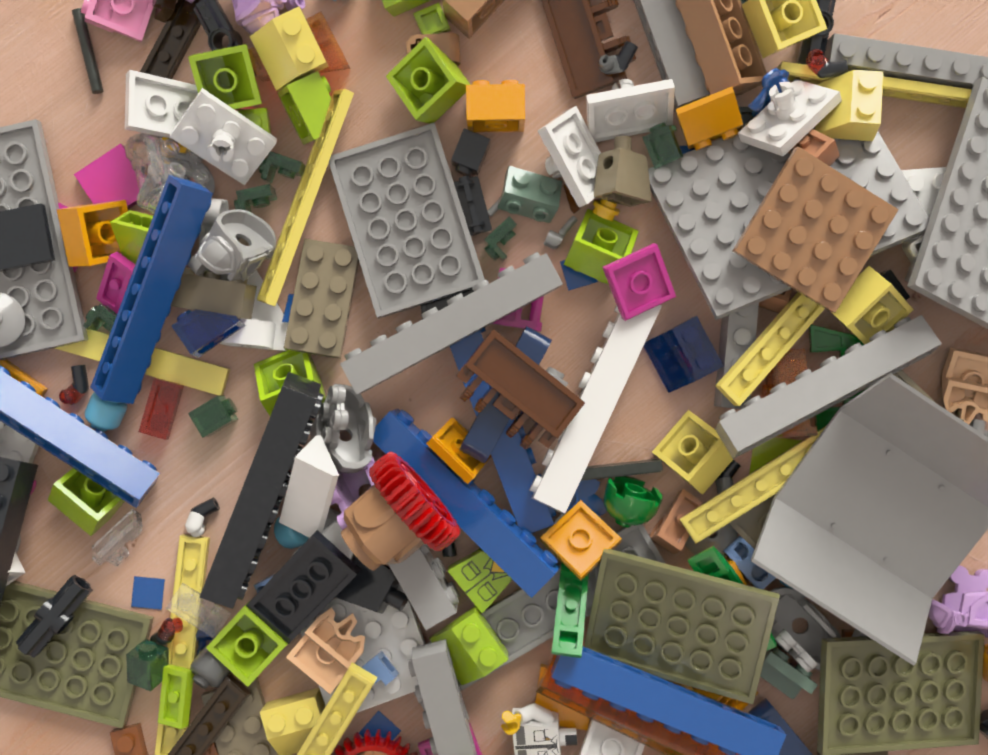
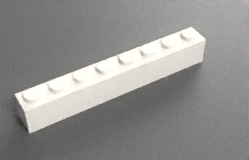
M616 305L614 311L618 315L614 323L608 322L602 336L606 338L603 347L597 346L590 362L594 363V366L590 373H584L578 386L582 388L579 398L585 404L559 436L554 450L548 449L542 465L546 466L542 476L536 475L530 487V491L534 492L531 499L560 513H566L662 305H658L626 321L621 318Z

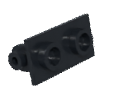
M470 176L460 177L459 181L454 182L470 235L473 236L492 231L478 176L471 178Z

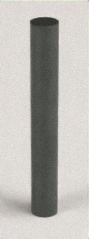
M81 8L73 9L72 15L92 93H103L104 90L87 23L85 22V15L81 13Z

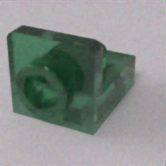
M665 122L660 123L649 129L650 134L642 137L655 169L683 158L682 151L674 134L677 131L675 125L666 126Z
M270 151L268 157L261 163L259 172L262 174V180L272 184L277 169H279L278 174L294 179L295 175L302 177L305 165L301 161Z
M270 184L236 191L237 200H234L235 209L247 210L251 212L250 205H253L254 208L269 206L270 201L277 200L275 188Z
M510 216L484 239V243L487 245L484 250L494 261L499 258L504 262L507 259V255L498 247V244L501 242L503 245H506L516 235L513 230L517 227V224Z
M99 304V306H94L87 313V321L83 327L87 330L97 331L103 324V327L111 332L117 314L107 305Z

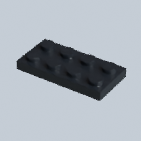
M316 530L250 600L246 607L289 644L349 584L361 569L323 534Z

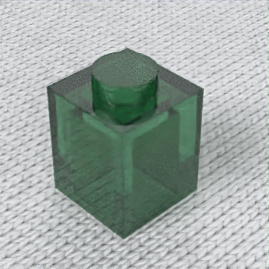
M224 395L216 396L188 413L202 438L209 437L238 420L235 414L238 410L234 402L229 397L226 399Z
M145 639L127 653V682L150 692L162 682L163 668L169 665L168 647Z

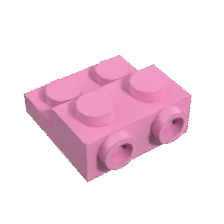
M84 0L81 13L86 14L85 22L112 33L113 31L142 43L154 6L152 5L153 0Z

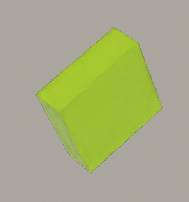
M439 2L413 13L421 34H439L451 31Z

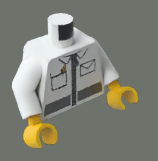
M536 703L529 704L523 708H513L512 713L505 711L502 714V719L506 723L502 724L501 728L506 734L513 735L515 755H561V746L577 745L576 728H560L558 713Z

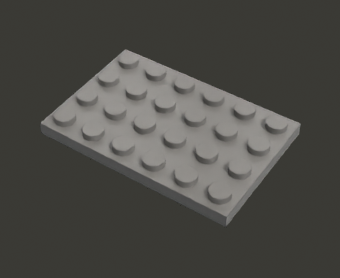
M435 123L331 155L329 160L330 169L378 319L470 290L473 286L485 280Z

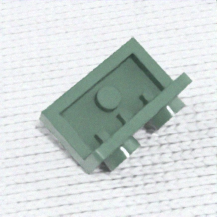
M508 166L502 196L497 208L511 214L532 218L539 222L551 223L559 208L562 181Z
M777 647L766 651L760 677L791 699H795L802 688L810 694L813 693L818 685L810 678L813 674L811 671L808 673L799 663L796 667L787 661L789 656Z

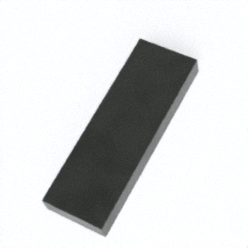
M660 459L587 466L581 481L663 471L662 461Z

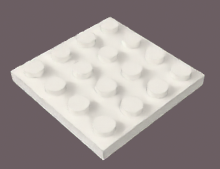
M399 584L397 589L404 593L402 587ZM334 598L301 631L303 637L316 618L331 607L336 613L334 618L336 623L341 622L353 613L357 623L350 635L353 637L365 636L363 653L355 664L362 667L382 651L399 672L395 679L386 686L381 679L374 684L356 713L415 692V686L418 685L416 676L411 677L408 659H412V647L426 643L409 600L402 611L388 605L384 613L381 614ZM319 686L326 706L333 693L330 695Z

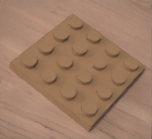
M796 147L732 252L826 310L835 313L899 209L802 148Z

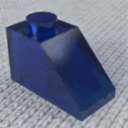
M195 309L194 311L188 310L179 315L176 319L177 322L172 325V328L189 353L199 358L246 325L237 316Z

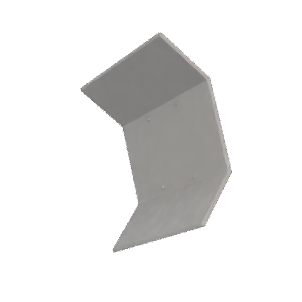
M888 374L840 407L772 500L751 562L914 666L917 663L932 599L988 530V437L893 374Z

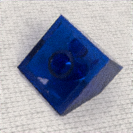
M697 316L691 317L646 341L643 346L668 393L724 367Z

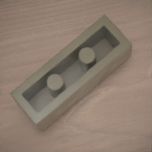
M185 268L181 277L180 288L176 291L171 306L242 319H252L257 286L247 284L248 279L245 281L220 280L221 274L204 271L203 277L196 276L191 269Z

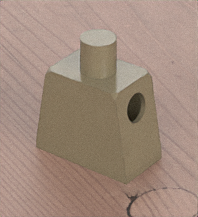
M623 135L614 138L613 150L603 152L598 156L594 197L628 207L652 202L647 158L645 155L631 151V137Z

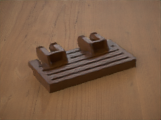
M541 0L574 99L611 86L615 82L618 83L621 79H628L625 71L608 75L601 72L598 65L601 56L622 48L625 41L631 42L629 36H623L607 43H602V41L614 37L607 12L618 7V0H607L595 6L591 5L590 0ZM634 55V57L632 58L631 62H633V61L636 60V56H635V55Z
M494 329L490 331L456 375L466 384L473 374H476L460 395V399L464 402L471 398L482 381L490 386L482 398L475 404L474 410L478 413L482 412L497 392L500 395L492 405L508 418L513 420L521 410L520 414L506 431V435L510 438L518 433L528 417L535 422L520 442V446L524 449L530 446L543 428L546 431L538 441L549 449L585 404L582 399Z

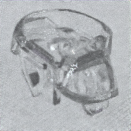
M138 133L130 137L125 145V154L131 162L132 169L135 171L139 188L136 198L138 206L153 214L155 213L168 175L199 183L206 188L211 180V175L206 169L198 168L203 158L189 149L185 153L179 152L180 148L176 142L170 139L162 140L161 136Z

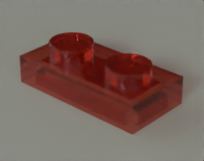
M159 378L153 379L138 432L164 440L169 439L184 385Z

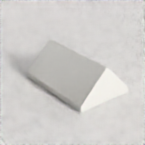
M321 435L315 436L295 457L279 523L309 538L316 530L321 534L323 533L339 477Z

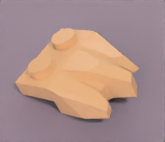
M950 347L941 377L945 409L952 413L958 408L957 417L963 419L969 425L978 413H980L984 421L988 422V355Z
M332 607L316 618L306 630L305 635L286 657L330 695L339 685L351 663L355 664L360 658L365 643V636L353 637L350 635L357 623L354 614L352 613L341 622L336 623L334 621L336 613Z

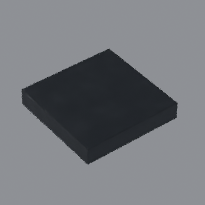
M40 203L0 211V272L56 261L45 205Z

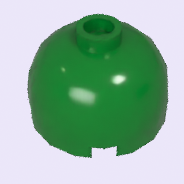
M620 476L615 477L614 480L610 477L604 491V505L610 516L622 527L629 528L631 525L646 524L656 515L663 498L659 490L653 487L652 491L644 488V481L633 477Z

